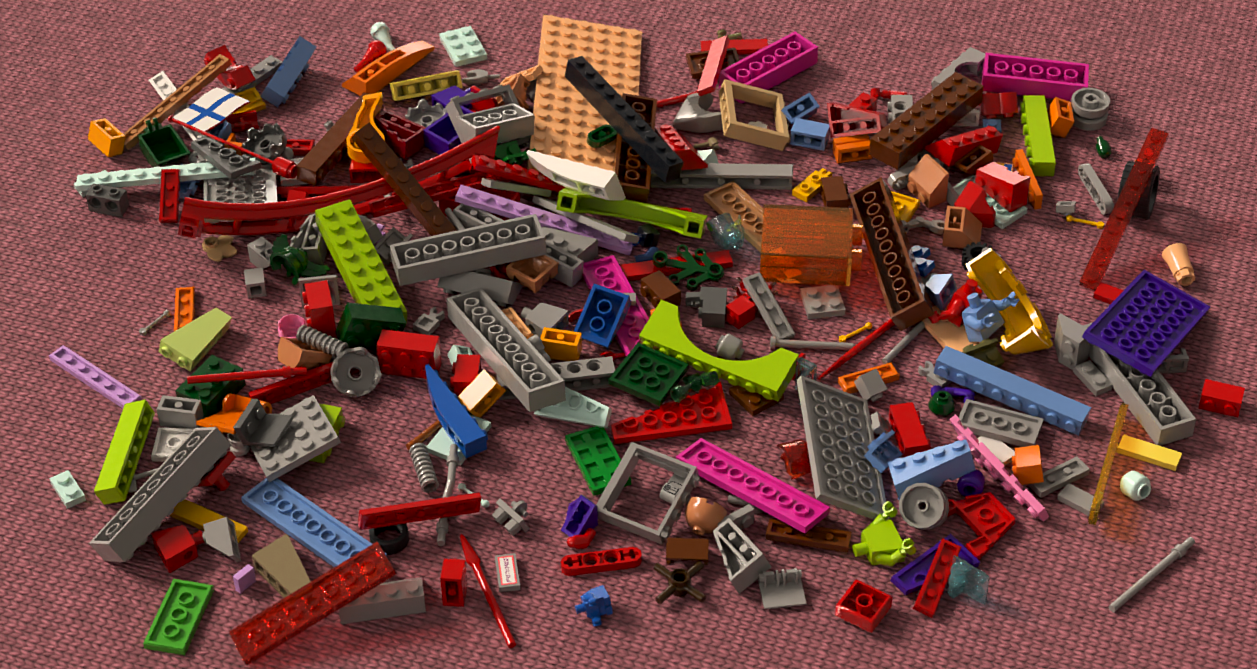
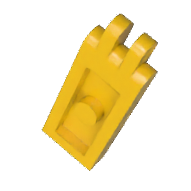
M824 168L820 171L815 170L792 190V195L807 203L820 192L821 178L832 177L833 173L827 172Z

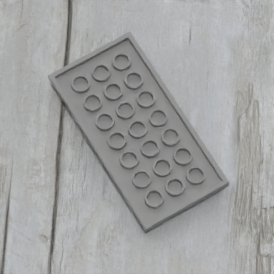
M800 376L797 379L816 499L874 520L880 513H884L882 507L886 502L881 473L864 457L869 451L867 446L874 440L867 400Z

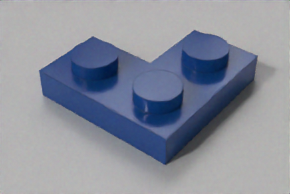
M914 245L911 248L921 276L925 277L935 268V263L933 260L926 259L931 255L929 248Z

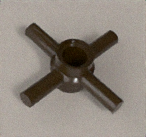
M698 561L689 570L678 568L672 572L660 563H656L653 569L667 578L669 585L655 598L656 602L662 604L672 594L677 597L690 594L703 603L707 596L691 585V578L704 568L703 563Z

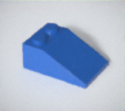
M593 284L573 332L582 333L583 340L609 348L630 308L631 300L629 295Z

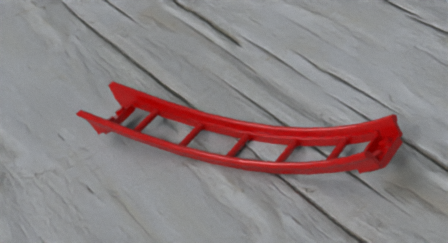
M495 126L439 156L408 168V170L422 187L451 180L452 177H457L467 171L474 174L480 171L474 170L469 159L474 154L494 159L500 126ZM382 178L358 187L323 196L281 202L225 203L185 197L178 235L196 239V237L201 238V233L216 235H264L300 231L299 228L308 218L306 215L315 214L317 209L350 199L357 214L364 216L371 213L367 202L384 198V195L390 193L396 195V192ZM204 219L234 220V222L220 221L211 224L205 223ZM242 220L258 221V222H242Z

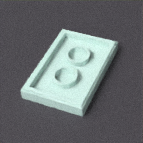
M469 414L471 417H475L481 429H484L486 433L489 431L491 422ZM442 427L426 447L428 453L447 460L450 453V445L454 443ZM458 449L457 456L459 457V465L461 466L462 463L466 460V458Z

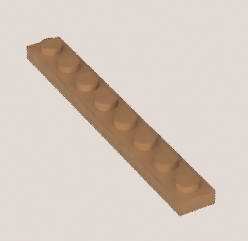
M219 54L123 133L126 136L124 148L129 150L139 142L138 135L145 133L144 128H147L146 120H150L153 126L152 118L156 117L158 123L162 124L178 108L186 104L189 99L198 94L206 85L213 82L218 75L225 72L232 65L230 59Z

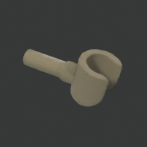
M715 137L708 139V142L694 144L695 149L710 147L717 151L720 147Z

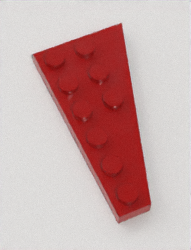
M721 382L716 383L715 387L711 389L703 388L699 390L698 394L693 396L686 395L662 404L657 410L651 411L650 409L644 411V415L639 417H629L611 424L614 444L732 429V421Z

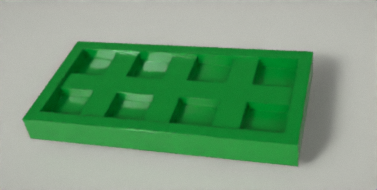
M595 426L565 435V442L593 496L602 494L621 462L605 429ZM630 477L624 487L631 485Z

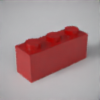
M913 402L890 405L888 419L892 430L895 432L894 436L899 450L903 453L902 458L918 452L931 450L930 439L925 436V426L921 424L919 410L915 409Z

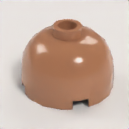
M691 497L686 505L685 519L695 534H712L713 530L718 527V523L726 517L727 511L716 502L713 505L706 503L708 500L706 498Z

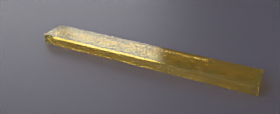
M1120 404L1090 508L1088 522L1092 525H1096L1129 404Z

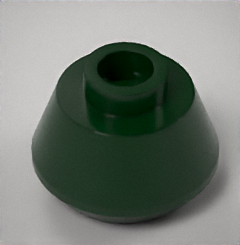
M938 391L929 400L928 407L937 416H947L955 410V402L950 393Z

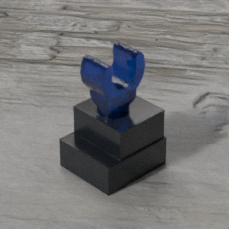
M651 224L638 226L637 233H631L639 236L638 243H632V245L640 244L643 247H657L661 233Z

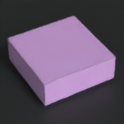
M249 564L233 576L235 590L240 594L256 582L254 568Z

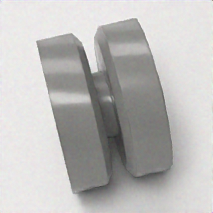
M1082 88L1074 92L1071 98L1074 117L1073 126L1087 131L1098 130L1104 127L1108 119L1110 107L1109 96L1095 88Z
M915 483L907 487L902 493L899 500V512L903 520L910 526L922 530H932L941 526L946 520L949 513V501L945 493L938 487L927 483ZM923 503L926 504L925 509L921 507Z

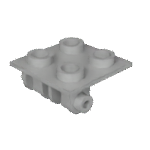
M781 569V573L775 570V574L774 571H762V574H758V583L764 609L806 605L801 582V569L786 570V573L784 569Z

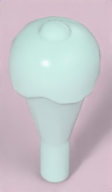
M377 22L371 27V36L374 40L382 41L389 52L394 50L395 48L389 35V27L383 22Z

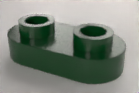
M602 125L588 133L587 144L592 148H600L614 141L617 131L611 125Z

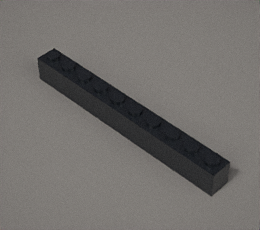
M583 56L569 59L565 71L567 80L665 183L680 178L684 161Z

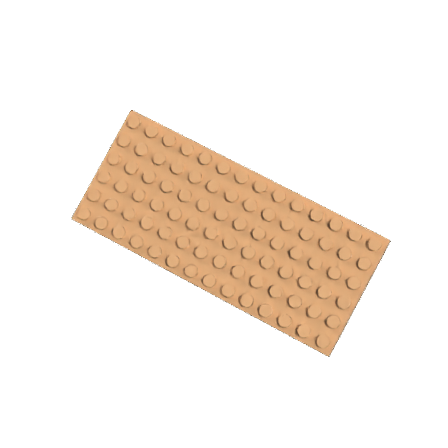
M543 15L538 65H541L543 71L536 78L533 114L535 115L534 135L530 136L529 150L535 148L537 152L553 155L558 158L613 171L616 139L600 148H592L587 144L589 132L602 125L610 124L567 80L565 71L569 59L583 56L621 97L623 93L639 96L642 31L555 17L553 15ZM528 159L527 169L537 170Z

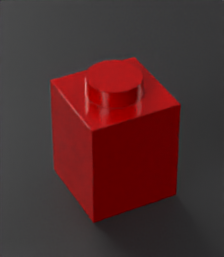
M743 295L726 305L725 320L738 329L755 319V304Z

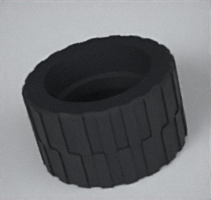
M1133 161L1127 162L1118 191V215L1145 220L1150 218L1159 186V166Z

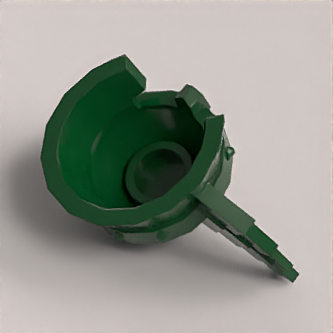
M282 234L281 237L276 238V241H273V253L270 256L271 267L273 270L281 269L282 264L287 270V277L295 276L292 280L293 285L298 283V278L318 277L326 275V272L330 271L327 265H318L310 262L307 252L303 251V248L291 247L287 241V235Z

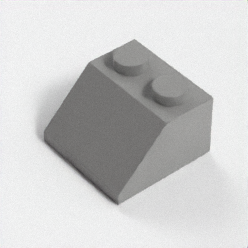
M1061 313L1058 315L1054 346L1058 362L1073 370L1074 366L1082 364L1088 359L1091 344L1082 338L1087 328Z

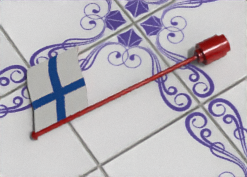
M214 88L187 109L175 116L168 117L169 122L173 121L272 164V171L277 175L287 179L297 177V165L293 161L281 156L272 161L207 133L224 122L238 109L250 103V101L220 88Z

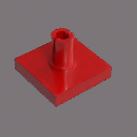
M232 451L227 452L224 457L218 459L214 463V468L203 475L201 482L196 487L212 486L215 484L219 491L226 490L230 483L222 473L236 458Z

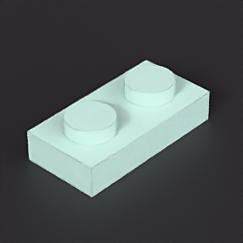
M69 470L49 478L51 485L67 509L86 501L84 493Z

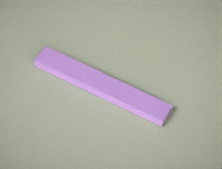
M64 345L49 355L50 361L121 408H124L126 403L142 400V396Z

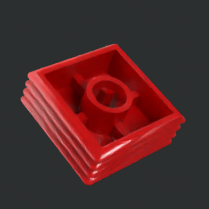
M855 580L837 603L835 615L872 633L892 607L893 596L860 580Z

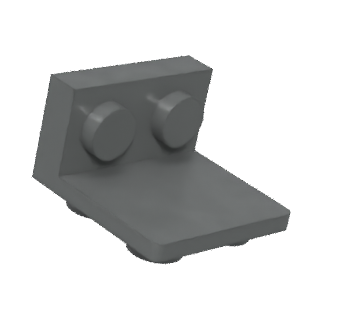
M252 399L233 428L242 444L275 447L289 427L293 417L292 415L268 414L265 412L259 399Z

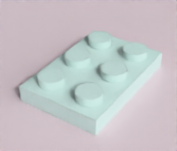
M471 26L439 33L440 40L455 67L487 59V53Z

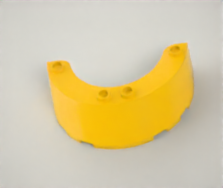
M989 248L965 264L968 269L967 275L969 279L975 280L989 299L1002 300L1008 297L1011 292H1014L1016 294L1014 298L1020 300L1015 307L1009 306L999 311L1005 322L1002 326H1005L1006 330H1004L1005 334L1001 336L1002 342H1000L1005 352L1009 351L1014 355L1048 349L1053 345L1048 326L1036 304L1026 295L1028 293L1021 281L1017 280L1011 268L992 248Z

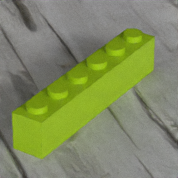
M1024 95L1023 102H1020L1019 110L1022 113L1021 123L1023 124V135H1025V146H1028L1026 156L1029 157V165L1034 176H1054L1056 161L1045 95Z
M146 399L124 405L94 489V493L104 505L125 501L155 414Z

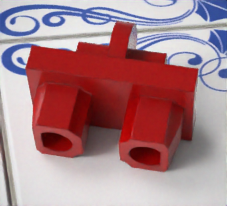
M256 110L232 114L226 119L231 124L232 133L245 132L249 128H259Z

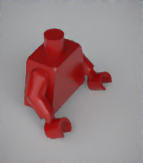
M968 279L954 293L947 310L940 312V315L936 310L934 315L928 317L930 322L935 324L942 319L961 327L964 324L962 312L970 306L967 297L970 294L978 293L979 298H982L983 291L977 287L978 283L975 280Z

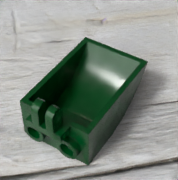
M155 117L152 118V126L151 121L146 120L147 128H144L145 133L138 135L141 152L152 167H159L190 156V151L171 124L162 127Z

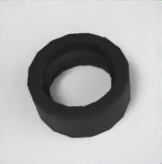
M405 523L369 529L370 543L387 555L397 554L408 545V526ZM385 530H396L401 533L394 540L386 541L377 538Z

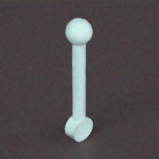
M464 483L458 485L460 492L473 493L466 488ZM481 499L482 506L484 508L489 507V501Z

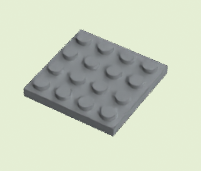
M314 395L305 398L300 403L280 413L282 415H292L293 420L275 447L249 445L269 482L341 443Z

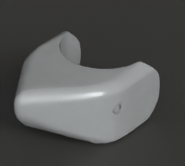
M698 93L689 95L673 121V128L695 133H709L722 130L721 112L712 113L707 111L713 103L711 93L699 96Z

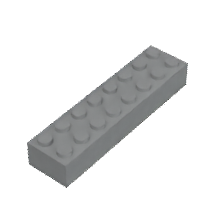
M536 214L390 245L392 264L400 286L547 254L546 237Z
M1092 323L1083 326L1088 328ZM1090 345L1089 357L1113 384V389L1156 445L1161 446L1193 436L1196 418L1158 370L1150 377L1142 374L1131 365L1123 363L1117 357L1106 353L1098 346Z
M217 427L195 428L89 544L104 561L126 562L130 560L134 555L133 552L147 541L150 533L156 531L161 526V521L171 515L175 510L174 507L179 502L185 500L188 496L187 493L201 482L203 475L210 472L214 468V463L227 454V449L231 446L230 442Z

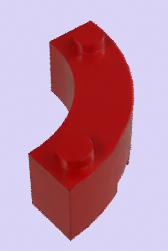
M226 45L207 52L204 57L205 65L210 63L219 54L230 59L232 65L225 72L217 76L219 81L230 90L239 89L256 80L248 65H236V60L230 54Z

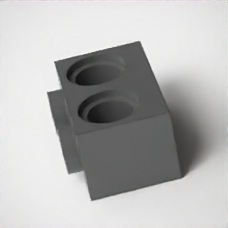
M93 183L86 193L88 208L91 212L123 217L130 206L126 189Z

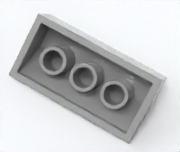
M515 103L455 117L465 142L495 126H500L497 144L511 142L517 138L524 139L527 136L534 135L535 115Z
M467 271L440 277L437 287L444 288L443 292L454 294V291L461 292L462 294L482 288L492 300L496 301V305L506 307V304H513L523 286L518 282Z
M421 577L341 588L336 591L341 624L426 612Z

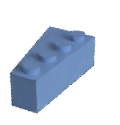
M299 36L260 97L277 108L281 102L285 104L290 96L287 93H292L295 89L296 84L294 82L298 83L303 76L301 72L305 73L308 69L309 64L307 62L317 47Z
M967 439L888 462L899 500L907 487L915 483H927L940 487L947 479L953 481L976 470Z

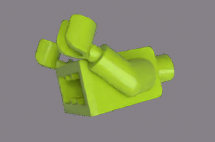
M887 501L882 507L884 513H880L862 531L861 543L854 544L852 548L855 557L866 555L872 565L891 567L898 562H904L906 554H915L916 548L912 539L907 538L902 541L892 520L887 519L897 515V509L893 507L890 501Z

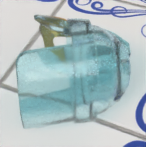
M724 213L706 223L715 244H718V246L725 250L742 248L745 231L740 215L735 222L729 213Z

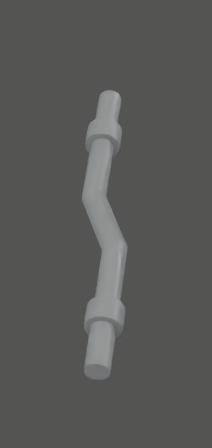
M456 444L450 445V453L446 463L448 466L447 483L442 498L451 497L455 485L456 468L459 465V457L457 456L458 446ZM447 517L439 518L436 524V532L438 533L437 545L439 546L445 545L446 534L449 528Z

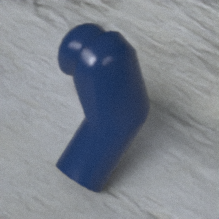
M650 247L645 254L635 255L636 262L653 260L654 253L660 250L658 247Z

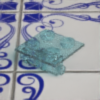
M954 555L950 568L948 594L955 598L961 592H964L983 605H986L990 576Z

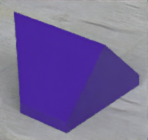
M580 495L579 498L569 504L565 523L561 531L572 537L573 535H584L588 528L594 529L598 526L597 505L585 496Z

